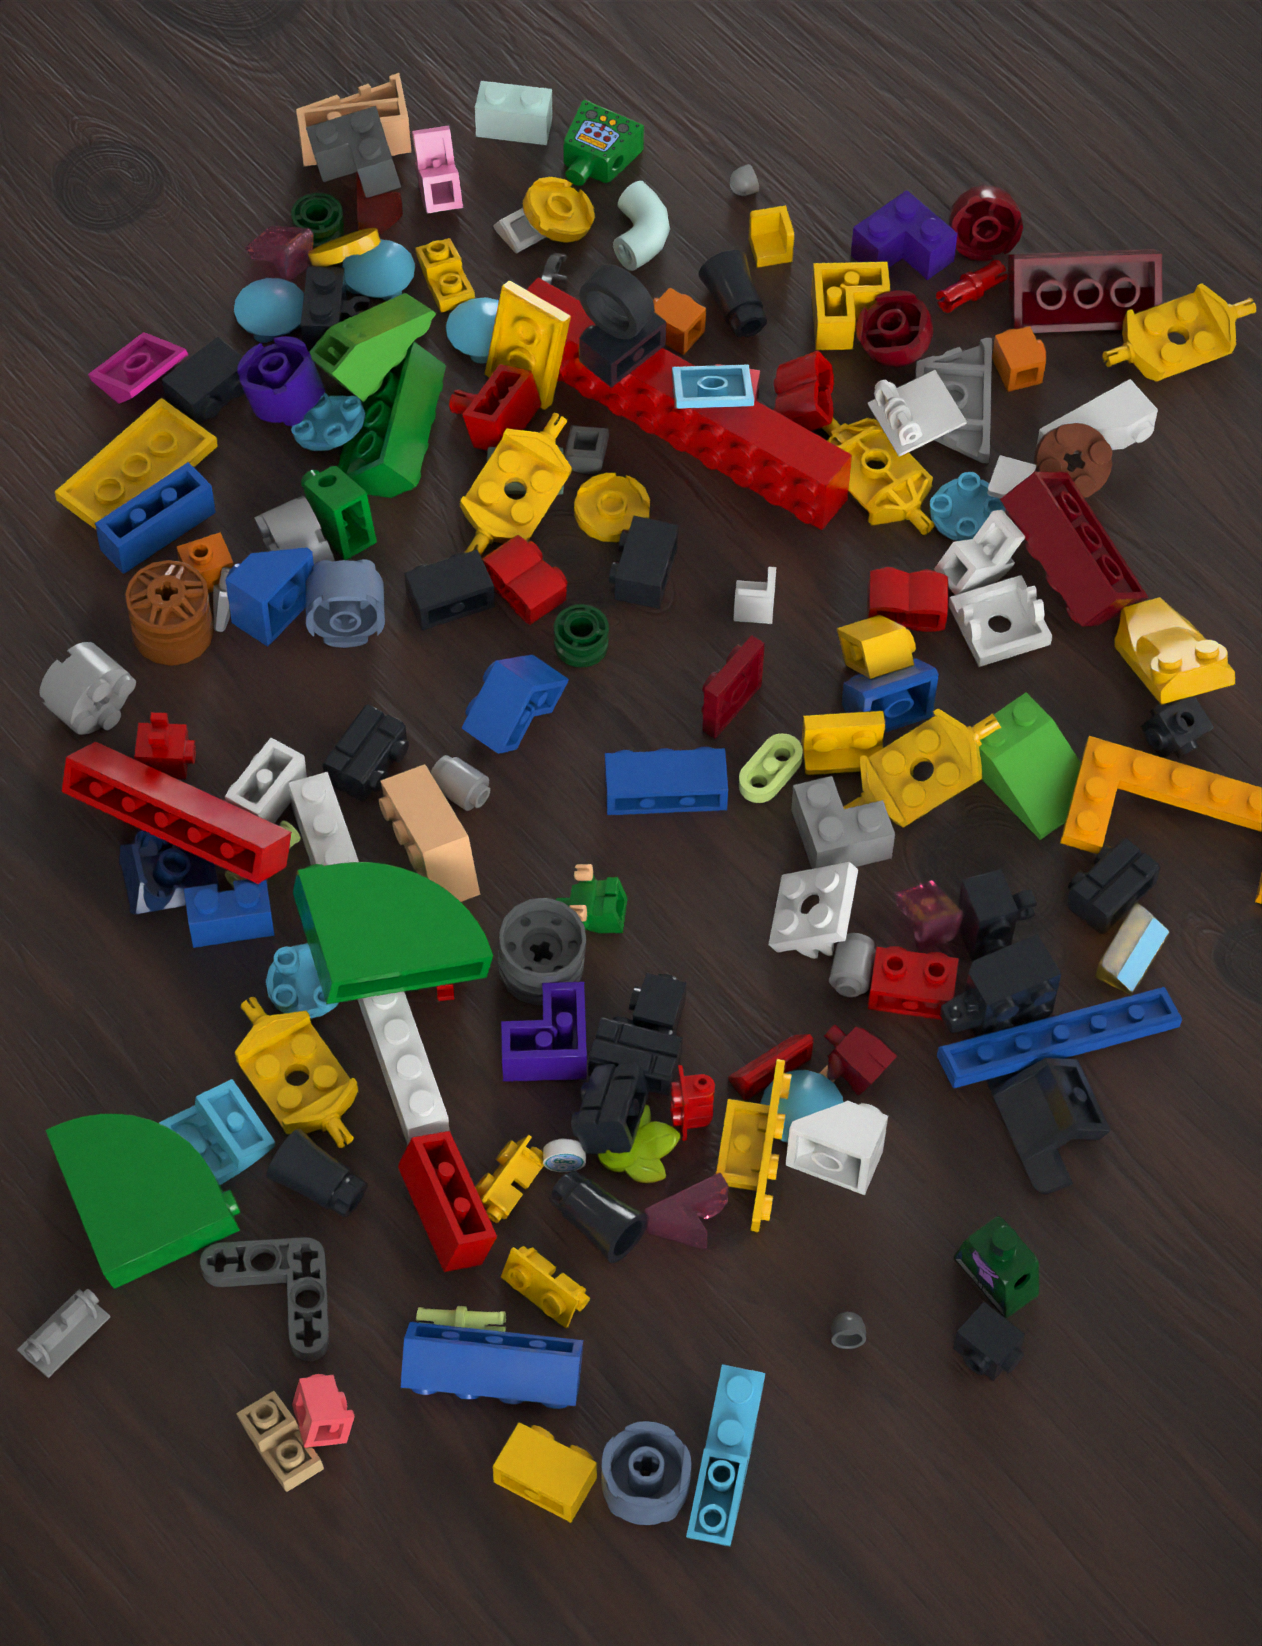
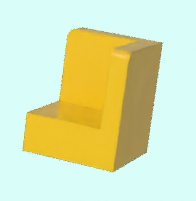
M786 205L750 212L748 240L757 268L788 263L793 260L794 231Z

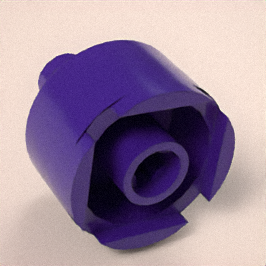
M294 337L273 338L275 344L263 347L262 343L252 347L242 357L237 371L240 384L256 417L266 422H284L287 426L297 425L304 420L305 414L324 395L325 387L304 342Z

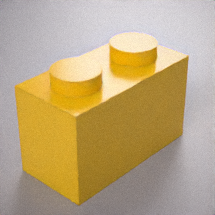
M882 615L837 628L845 665L869 679L914 665L912 653L915 652L916 647L910 630Z
M520 1422L493 1465L494 1483L570 1523L597 1479V1462L593 1461V1457L586 1450L575 1445H571L568 1448L556 1442L554 1436L544 1428L532 1425L530 1428Z

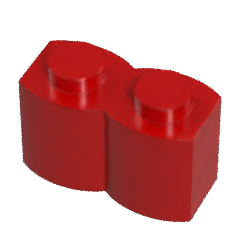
M817 350L780 364L773 382L777 394L773 410L809 431L831 424L833 420L831 393L834 388V374L831 363Z
M516 535L482 558L494 584V591L506 599L511 608L527 624L531 625L566 601L568 583L565 575L558 567H551L543 561V555L534 542H527L521 536Z
M884 567L870 571L867 619L882 615L906 628L916 631L936 632L945 630L948 615V576L929 569L907 573L893 567Z

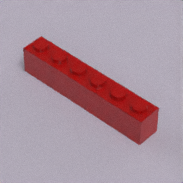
M94 742L66 757L62 792L256 884L261 883L287 866L292 833L289 830L98 742Z

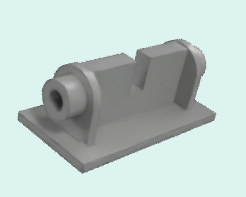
M79 1289L17 1351L49 1378L110 1318V1315L97 1305L99 1300L89 1289L82 1292Z

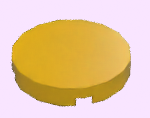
M556 177L539 178L528 189L523 199V211L527 220L540 234L554 241L568 243L580 240L588 233L595 218L594 207L590 199L581 189L577 192L571 187L573 183L565 179Z
M377 228L363 229L326 242L308 252L309 260L313 266L326 267L343 262V259L351 255L358 254L359 256L379 245L381 240Z
M606 472L591 477L577 491L574 502V516L578 526L588 536L602 542H619L623 529H630L633 516L649 519L650 498L645 487L633 477L626 475V478L616 476V473Z

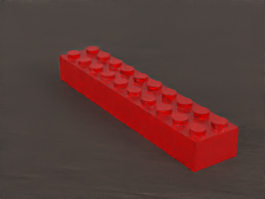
M537 278L528 287L527 291L571 316L557 381H563L577 389L582 396L592 398L603 404L613 414L624 416L638 424L643 431L664 439L676 450L685 451L699 459L707 468L720 471L732 478L737 485L744 488L747 487L760 494L770 504L781 506L788 510L803 523L812 524L823 530L848 500L852 454L754 400V406L674 408L672 367L694 365L664 348H661L611 388L579 362V337L587 327L596 325L586 314L580 301L540 278Z

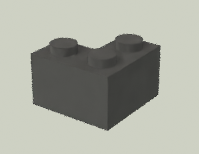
M376 106L306 127L323 182L358 172L366 198L401 188Z

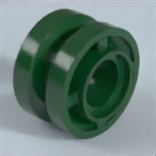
M311 193L301 197L293 205L291 210L293 236L302 248L311 251L326 242L344 236L342 206L334 197L324 193Z
M585 604L572 605L562 610L554 622V648L557 656L566 664L574 667H589L597 664L605 657L609 647V624L606 616L599 609ZM577 635H586L585 637H577Z

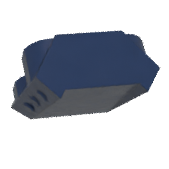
M144 830L137 832L131 844L121 845L119 865L122 867L130 903L129 913L141 914L185 906V888L217 884L218 892H221L214 863Z

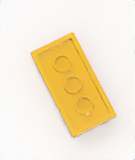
M160 398L55 491L56 500L96 529L95 523L187 462L193 467L198 465L218 447L217 438L163 398Z

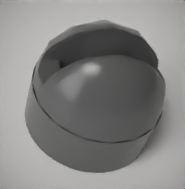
M847 1311L838 1314L834 1318L831 1325L833 1345L842 1349H854L866 1342V1327L863 1319L858 1314Z

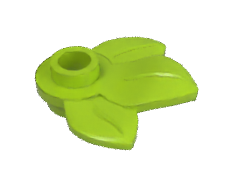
M645 1105L630 1152L617 1154L607 1150L606 1153L597 1154L598 1159L605 1168L613 1172L625 1171L634 1181L640 1183L657 1182L666 1178L665 1169L660 1158L674 1149L680 1140V1133L666 1123L651 1122L650 1108L648 1105Z

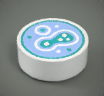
M572 1139L553 1140L543 1148V1164L547 1169L555 1172L576 1171L585 1166L586 1152L579 1141Z

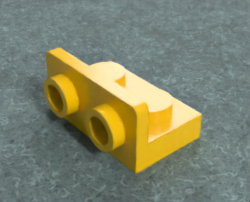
M871 711L804 716L801 742L805 773L814 775L861 771L860 757L865 754L868 758L883 749L884 712Z

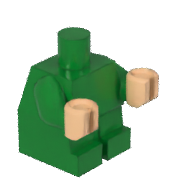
M577 864L575 866L577 871H574V877L580 882L572 885L569 898H556V901L563 902L573 909L584 924L585 930L596 933H623L628 897L619 878L607 877V880L598 881L593 874L591 864Z

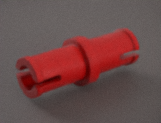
M993 260L974 273L968 271L962 274L958 282L936 293V299L945 297L937 302L939 307L944 312L950 313L969 300L977 301L982 298L985 291L1007 280L1008 275L1006 273L999 276L1000 273L1006 271L1005 266L999 260Z

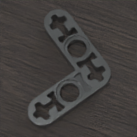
M301 1237L212 1244L203 1251L200 1258L203 1278L213 1286L232 1287L287 1283L288 1330L293 1354L298 1359L308 1362L318 1360L325 1355L329 1347L327 1266L324 1248L319 1241L313 1238ZM311 1252V1277L303 1278L302 1263L300 1261L302 1253ZM268 1253L276 1259L273 1267L267 1271H257L251 1266V1262L258 1254ZM244 1255L245 1272L239 1271L238 1256ZM217 1258H225L227 1265L224 1266V1272L219 1273L215 1271L214 1265H216ZM305 1290H313L318 1293L320 1300L312 1308H302L295 1302L299 1293ZM304 1321H312L313 1333L316 1338L313 1341L312 1347H305L303 1342L305 1338Z

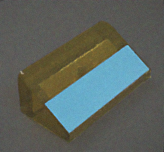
M1135 903L1100 960L1096 978L1132 996L1169 936L1170 931L1143 906Z

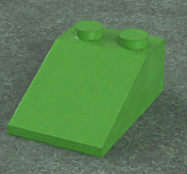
M1026 692L994 714L1001 729L999 728L981 739L982 745L979 746L982 764V780L1041 840L1066 822L1081 762L1054 720Z

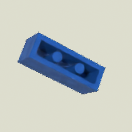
M187 462L95 523L100 550L123 574L216 513L212 486Z
M699 747L695 750L675 751L662 748L651 752L620 750L615 753H605L607 815L727 810L728 779L725 748Z

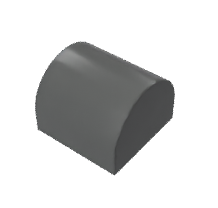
M571 425L564 457L571 465L573 471L589 475L598 473L602 469L609 439L608 428Z

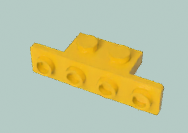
M780 1059L776 1061L770 1105L728 1099L715 1177L716 1185L757 1191L751 1231L759 1232L761 1220H770L773 1195L765 1194L767 1179L776 1180L779 1155L771 1154L773 1138L782 1140L786 1114H780L777 1111L779 1098L788 1099L792 1075L783 1073L785 1060Z

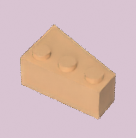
M397 73L389 76L388 83L371 88L369 84L358 87L359 93L340 99L338 95L296 109L304 166L317 165L306 127L373 106L377 108L391 156L412 153L409 118L400 74Z
M424 764L381 780L384 797L378 800L382 814L386 821L392 820L396 838L400 845H404L409 860L417 874L440 885L460 902L480 895L468 834L427 766Z

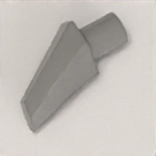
M229 567L222 568L220 582L213 587L214 629L220 632L226 629L230 618L225 581L231 569Z

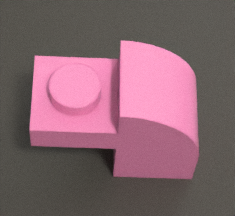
M449 126L412 131L417 178L426 212L433 213L463 208L459 173L454 164Z

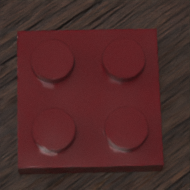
M753 635L742 646H735L727 657L726 665L719 673H711L703 685L702 731L714 739L717 738L762 686L765 643Z

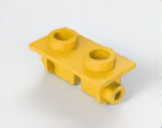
M530 1135L516 1143L510 1140L496 1158L500 1165L494 1174L486 1173L475 1186L483 1206L487 1208L486 1213L489 1219L495 1223H499L501 1218L507 1219L523 1195L511 1185L512 1182L515 1181L524 1189H527L539 1171L544 1167L543 1152L537 1147H531V1149L526 1147L532 1138Z
M522 1246L519 1250L513 1247L510 1250L501 1278L542 1309L546 1315L552 1317L564 1328H568L575 1309L581 1311L590 1300V1297L585 1294L586 1288L578 1285L564 1273L555 1279L551 1277L556 1267L541 1256L533 1247L527 1249L525 1246Z

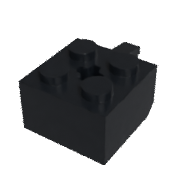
M1033 935L974 960L968 974L965 992L943 1004L940 1009V1016L951 1034L971 1029L976 1037L1046 1019L1053 1013L1061 972L1039 935Z

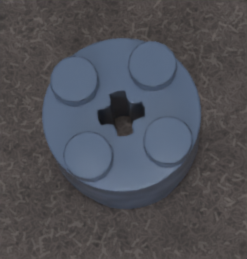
M364 559L334 562L322 560L314 564L313 572L307 578L305 586L306 627L309 633L314 636L315 632L324 638L325 644L341 648L363 645L368 642V636L376 631L378 636L385 625L384 583L380 574L376 571L375 564Z
M643 1421L626 1426L625 1430L609 1440L602 1455L601 1485L608 1508L615 1516L639 1525H654L668 1522L677 1516L687 1500L690 1489L691 1456L688 1448L675 1435L672 1429L663 1424ZM643 1470L651 1471L650 1476H642Z

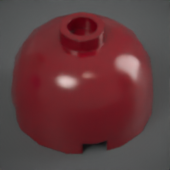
M988 185L972 187L962 193L951 207L948 224L958 233L956 249L971 260L989 261L993 260L990 255H998L1002 252L1006 255L1020 241L1023 231L1020 209L1011 195L999 187Z
M900 290L886 292L875 298L877 303L873 304L868 310L866 307L863 308L856 323V333L862 347L872 360L888 367H903L920 359L928 350L933 336L932 319L923 301L917 299L915 294Z

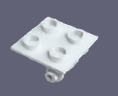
M936 370L898 388L892 382L881 380L875 385V399L868 402V406L899 457L967 424L966 419Z

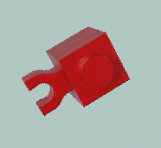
M151 712V723H138L135 760L176 779H186L188 764L195 763V740H189L186 724H169L167 713Z

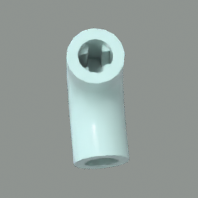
M637 181L628 186L618 200V208L630 218L633 227L614 239L613 248L620 263L631 271L649 262L663 249L670 231L667 208L657 194L643 181Z

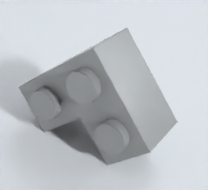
M832 776L793 785L791 811L812 869L850 862L855 867L892 858L895 832L883 800L844 809Z

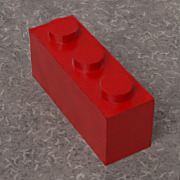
M445 1131L412 1137L398 1164V1168L443 1271L448 1272L482 1265L497 1235L451 1132Z

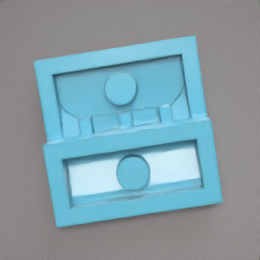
M233 1079L196 1096L194 1106L159 1122V1124L168 1127L186 1139L200 1153L220 1185L254 1164L272 1150L276 1143Z

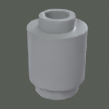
M445 755L436 762L431 770V775L444 796L466 811L474 807H481L489 797V778L458 757L451 758Z
M849 933L846 935L845 941H840L837 944L829 983L839 994L846 997H856L869 990L876 954L875 943L870 937L860 933Z

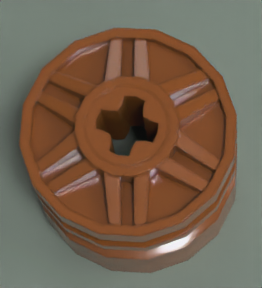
M166 560L151 563L140 569L129 581L125 596L134 645L142 656L154 663L169 666L185 664L201 656L211 644L214 627L206 580L200 572L184 562Z

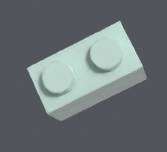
M487 81L480 82L475 105L476 137L547 145L552 122V89Z

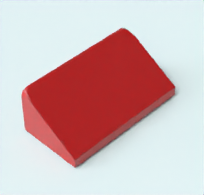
M799 1034L789 1037L728 1077L729 1082L744 1100L750 1099L767 1088L774 1080L777 1059L785 1060L783 1073L794 1071L811 1060L814 1038L810 1034Z

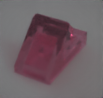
M270 226L245 248L252 260L273 262L282 279L290 282L311 264L308 252L313 250L314 234L310 228Z
M933 881L895 892L898 908L912 922L916 948L918 950L950 941L956 937L963 919L962 911Z
M721 1172L646 1208L645 1214H647L648 1221L646 1230L648 1234L706 1249L707 1231L699 1218L707 1219L715 1216L723 1210L728 1202L729 1186Z

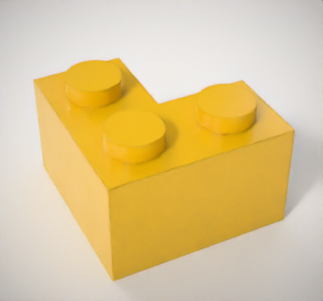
M888 262L813 263L811 296L816 350L853 349L855 320H858L860 312L864 307L868 310L873 304L877 303L875 300L877 296L890 292Z

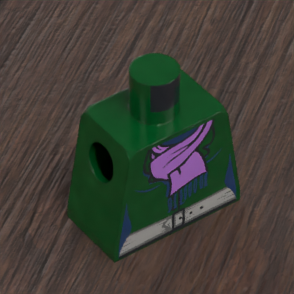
M997 1216L965 1239L954 1255V1260L1005 1319L1039 1296V1261L1017 1235L1016 1231L1000 1216Z

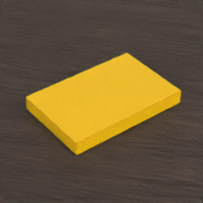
M509 280L501 288L484 375L490 378L499 364L532 371L542 403L540 408L543 410L547 409L553 402L571 316Z

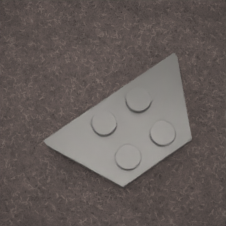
M984 338L980 340V345L965 351L957 347L946 351L941 356H931L917 361L915 379L936 370L967 421V424L934 441L981 463H989L992 338Z

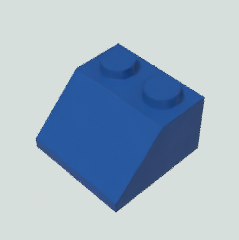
M305 547L251 553L241 564H235L225 579L232 624L268 647L306 608L305 586L307 578L313 572V552Z
M917 658L913 659V666L872 679L858 674L849 681L844 682L841 704L846 713L883 711L885 719L884 733L933 717L939 674L935 667Z

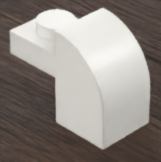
M1003 510L992 511L973 539L956 541L951 544L934 570L948 576V587L955 595L993 584L1002 578L1015 564L1011 556L1026 536Z

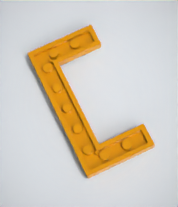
M1089 736L1084 748L1060 843L1098 854L1103 847L1117 789L1262 832V788ZM1262 873L1255 902L1262 904Z

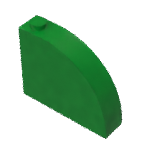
M348 862L325 866L313 864L297 871L293 895L326 1004L487 978L493 953L486 935L470 911L455 896L432 880L400 867L372 862Z
M97 1114L72 1119L45 1130L103 1275L114 1289L240 1231L234 1216L240 1214L241 1211L232 1191L223 1192L218 1180L200 1153L186 1139L168 1127L133 1115Z

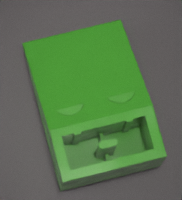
M404 293L331 326L311 349V357L314 363L336 382L364 402L368 396L378 391L382 385L383 378L390 369L403 361L407 354V349L414 340L427 332L431 325V320L436 313L407 293Z

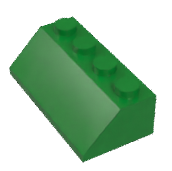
M416 342L409 346L403 361L397 366L392 367L385 375L378 391L368 396L364 402L361 400L366 416L363 426L354 438L343 445L338 468L363 488L367 495L393 498L415 488L421 478V466L424 454L429 446L428 438L432 423L436 417L435 410L439 394L443 388L442 381L446 365Z

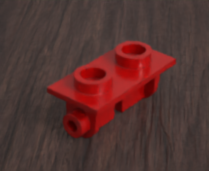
M678 1065L677 1082L670 1083L672 1096L670 1113L672 1125L680 1126L682 1140L685 1141L687 1140V1129L704 1127L711 1123L713 1119L715 1083L710 1076L705 1074L684 1076L683 1066Z

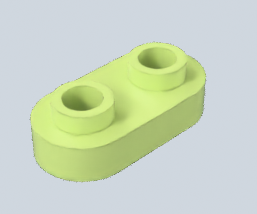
M781 733L775 734L765 741L740 771L739 790L745 799L754 803H764L775 797L801 766L803 748L799 740L792 735ZM779 756H784L788 758V760L779 761L776 758ZM756 783H761V784H763L765 787H763V788H756V787H753L752 785H753V784H756Z

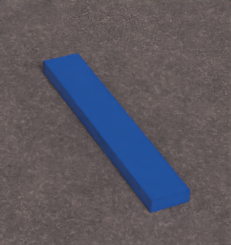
M1162 987L941 1046L938 1048L937 1057L954 1089L1027 1069L1044 1058L1064 1059L1179 1028L1182 1017L1166 988Z

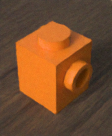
M669 288L660 298L656 297L653 299L654 312L666 321V345L684 355L705 332L706 308L696 303L690 296L680 294L674 289Z
M1031 327L1017 330L1009 329L995 335L992 360L1007 392L1042 384L1046 365V351L1042 340H1036Z
M221 532L176 547L179 562H184L200 572L206 580L208 593L213 592L214 585L219 584L222 568H232L234 566Z

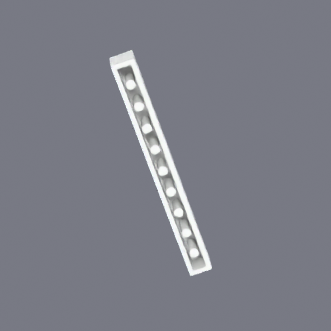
M328 772L289 782L292 809L311 865L322 864L325 866L359 862ZM405 992L358 999L407 1145L412 1137L449 1131L448 1115Z

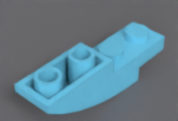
M722 1364L686 1538L731 1547L765 1381V1373Z

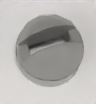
M750 164L737 168L731 174L730 188L737 195L747 196L759 192L758 179Z

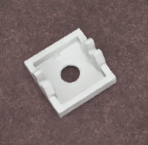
M1022 575L951 596L949 599V608L979 667L1051 645L1052 634L1044 620L1042 599L1036 600L1037 589L1035 585L1027 587ZM1001 615L1009 619L1011 627L1006 632L998 633L989 627L988 621L993 616Z
M850 862L783 874L768 945L777 953L796 949L799 953L815 959L818 958L820 950L825 955L832 956L834 943L846 940L858 869ZM811 895H818L819 904L812 907L808 914H802L801 905L803 901Z

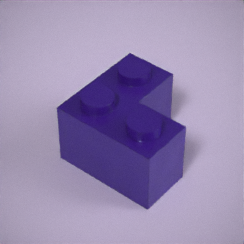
M906 190L853 227L851 256L857 262H888V268L903 259L926 280H929L954 262L958 233Z
M584 982L542 983L543 1020L501 1021L503 1082L587 1079Z

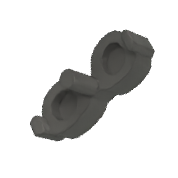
M554 253L550 255L544 268L542 280L551 285L553 281L567 282L568 276L558 274L561 263L567 260L566 254Z

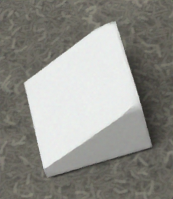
M523 208L493 225L496 232L516 254L546 238L529 223Z

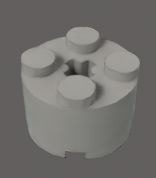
M304 496L295 498L254 517L257 527L264 538L262 540L267 552L307 547L313 552L314 564L322 560L335 561L327 540L325 541L320 530V524Z
M82 642L67 650L71 656L63 663L56 660L50 666L40 686V697L45 700L43 704L77 734H90L100 728L110 730L119 722L121 718L120 709L128 695L134 690L136 680L94 643Z

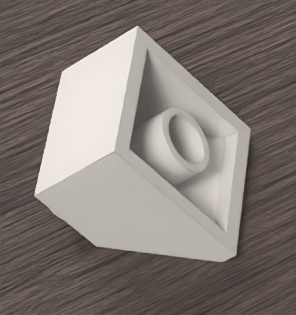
M846 1101L792 1121L789 1128L786 1166L865 1195L883 1153L888 1116L882 1114L879 1109L865 1103L858 1105Z

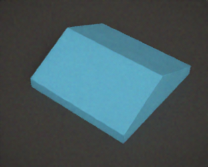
M749 365L672 367L674 408L754 406Z

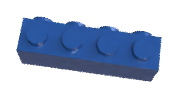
M409 1322L404 1337L401 1388H410L413 1392L423 1395L434 1394L437 1391L455 1393L457 1397L463 1399H476L480 1396L494 1397L508 1404H519L523 1401L541 1402L544 1406L553 1409L565 1408L568 1405L576 1406L580 1386L583 1340Z

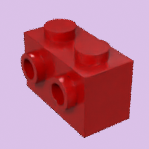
M898 946L876 947L868 1009L942 1020L940 1016L941 1006L954 998L959 958L948 957L940 952H930L928 954L911 952Z

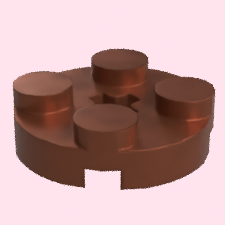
M1083 423L1064 424L1050 430L1042 437L1035 451L1034 463L1037 465V472H1068L1083 497L1086 498L1100 490L1106 483L1112 468V448L1106 442L1103 435L1095 428ZM1077 451L1080 453L1079 459L1083 464L1081 468L1076 467L1070 472L1067 470L1068 463L1063 459L1065 454L1073 455Z

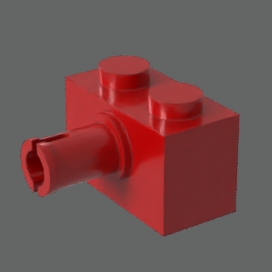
M499 364L478 394L457 389L454 391L455 394L451 395L449 401L450 411L454 414L463 415L473 448L486 451L489 447L498 446L506 428L524 430L542 405L532 371Z

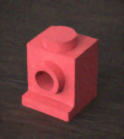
M315 1374L307 1378H299L292 1406L304 1448L347 1443L354 1421L353 1410H347L344 1392H338L334 1375Z

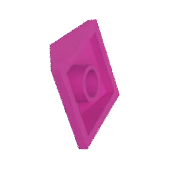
M143 332L90 372L88 376L93 383L120 404L136 396L188 356L185 348Z

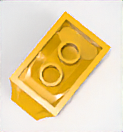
M1159 597L1123 607L1119 628L1114 639L1115 648L1161 705L1235 684V671L1228 664L1226 648L1216 641L1206 640L1187 619L1176 612L1163 599Z

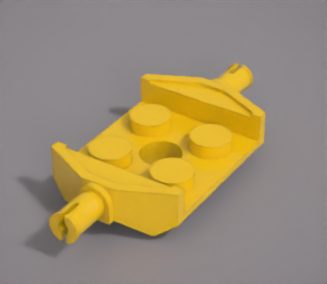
M1203 283L1199 284L1194 293L1137 314H1134L1132 309L1128 310L1123 319L1122 336L1124 343L1120 347L1104 351L1102 354L1103 360L1106 362L1107 367L1128 360L1129 364L1133 363L1146 378L1154 381L1165 379L1232 354L1236 346V319L1255 313L1256 305L1252 303V298H1247L1233 305L1227 304L1225 300ZM1172 332L1179 333L1184 336L1186 343L1182 345L1172 343L1168 338V334Z
M553 413L543 431L539 433L506 428L503 438L466 496H463L460 500V507L465 517L476 529V536L464 553L478 549L481 556L489 543L491 545L493 542L504 544L516 535L521 536L528 542L572 471L571 465L557 447L555 440L567 423L563 416L559 419V414ZM511 482H518L524 486L526 494L523 498L514 500L505 494L504 488Z
M833 418L831 424L822 427L830 436L827 441L852 454L849 492L869 512L868 522L871 525L906 519L910 520L922 535L927 534V532L929 533L934 528L935 523L921 510V505L931 490L933 477L909 452L900 457L898 456L877 420L865 418L849 425L846 423L840 425ZM871 460L881 461L886 466L882 469H872L866 463Z
M936 709L933 711L935 716L870 757L867 758L865 754L860 757L862 790L864 792L861 793V797L848 803L843 808L848 809L883 800L889 819L904 828L982 779V764L979 746L982 743L980 740L999 728L1001 729L1000 724L992 713L973 727H966L942 710ZM923 761L932 763L934 771L929 779L925 781L914 779L913 770L918 763Z
M256 997L249 998L250 1004L245 1000L241 1004V1009L253 1023V1028L236 1049V1062L286 1134H291L297 1128H300L306 1134L322 1129L323 1132L326 1130L329 1132L338 1148L345 1147L344 1141L347 1145L350 1144L354 1137L342 1123L341 1116L350 1108L358 1093L357 1081L355 1078H349L311 1024L309 1013L307 1011H299L270 1016L262 1009ZM294 1071H302L309 1076L307 1082L299 1086L289 1084L286 1079Z

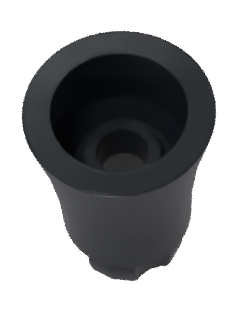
M740 250L724 251L711 257L701 266L698 276L713 296L733 333L737 337L746 338L759 333L767 324V318L763 311L762 301L751 277L745 253Z
M300 1128L294 1130L280 1146L266 1174L267 1179L289 1187L310 1198L325 1209L331 1208L334 1212L345 1218L359 1205L368 1187V1183L354 1175L352 1169L318 1146Z
M574 1170L563 1175L558 1180L549 1198L550 1203L562 1212V1216L578 1228L610 1263L623 1259L640 1241L648 1225L647 1214L627 1205L604 1190L592 1179L587 1180L582 1174Z

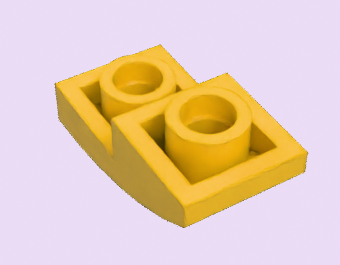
M450 238L433 241L415 248L424 277L441 313L453 310L459 304L470 299H475L474 290L463 271L461 257Z

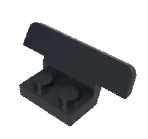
M1044 1058L1023 1071L1020 1070L986 1080L1033 1187L1041 1194H1050L1072 1185L1073 1182L1057 1148L1065 1145L1071 1139L1100 1140L1111 1131L1079 1061L1074 1059Z

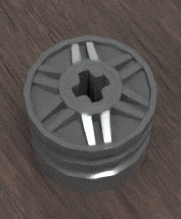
M538 898L529 899L515 906L506 915L499 932L498 970L499 978L510 994L522 1002L538 1006L543 1005L542 983L580 982L584 970L586 934L584 924L573 909L560 901Z

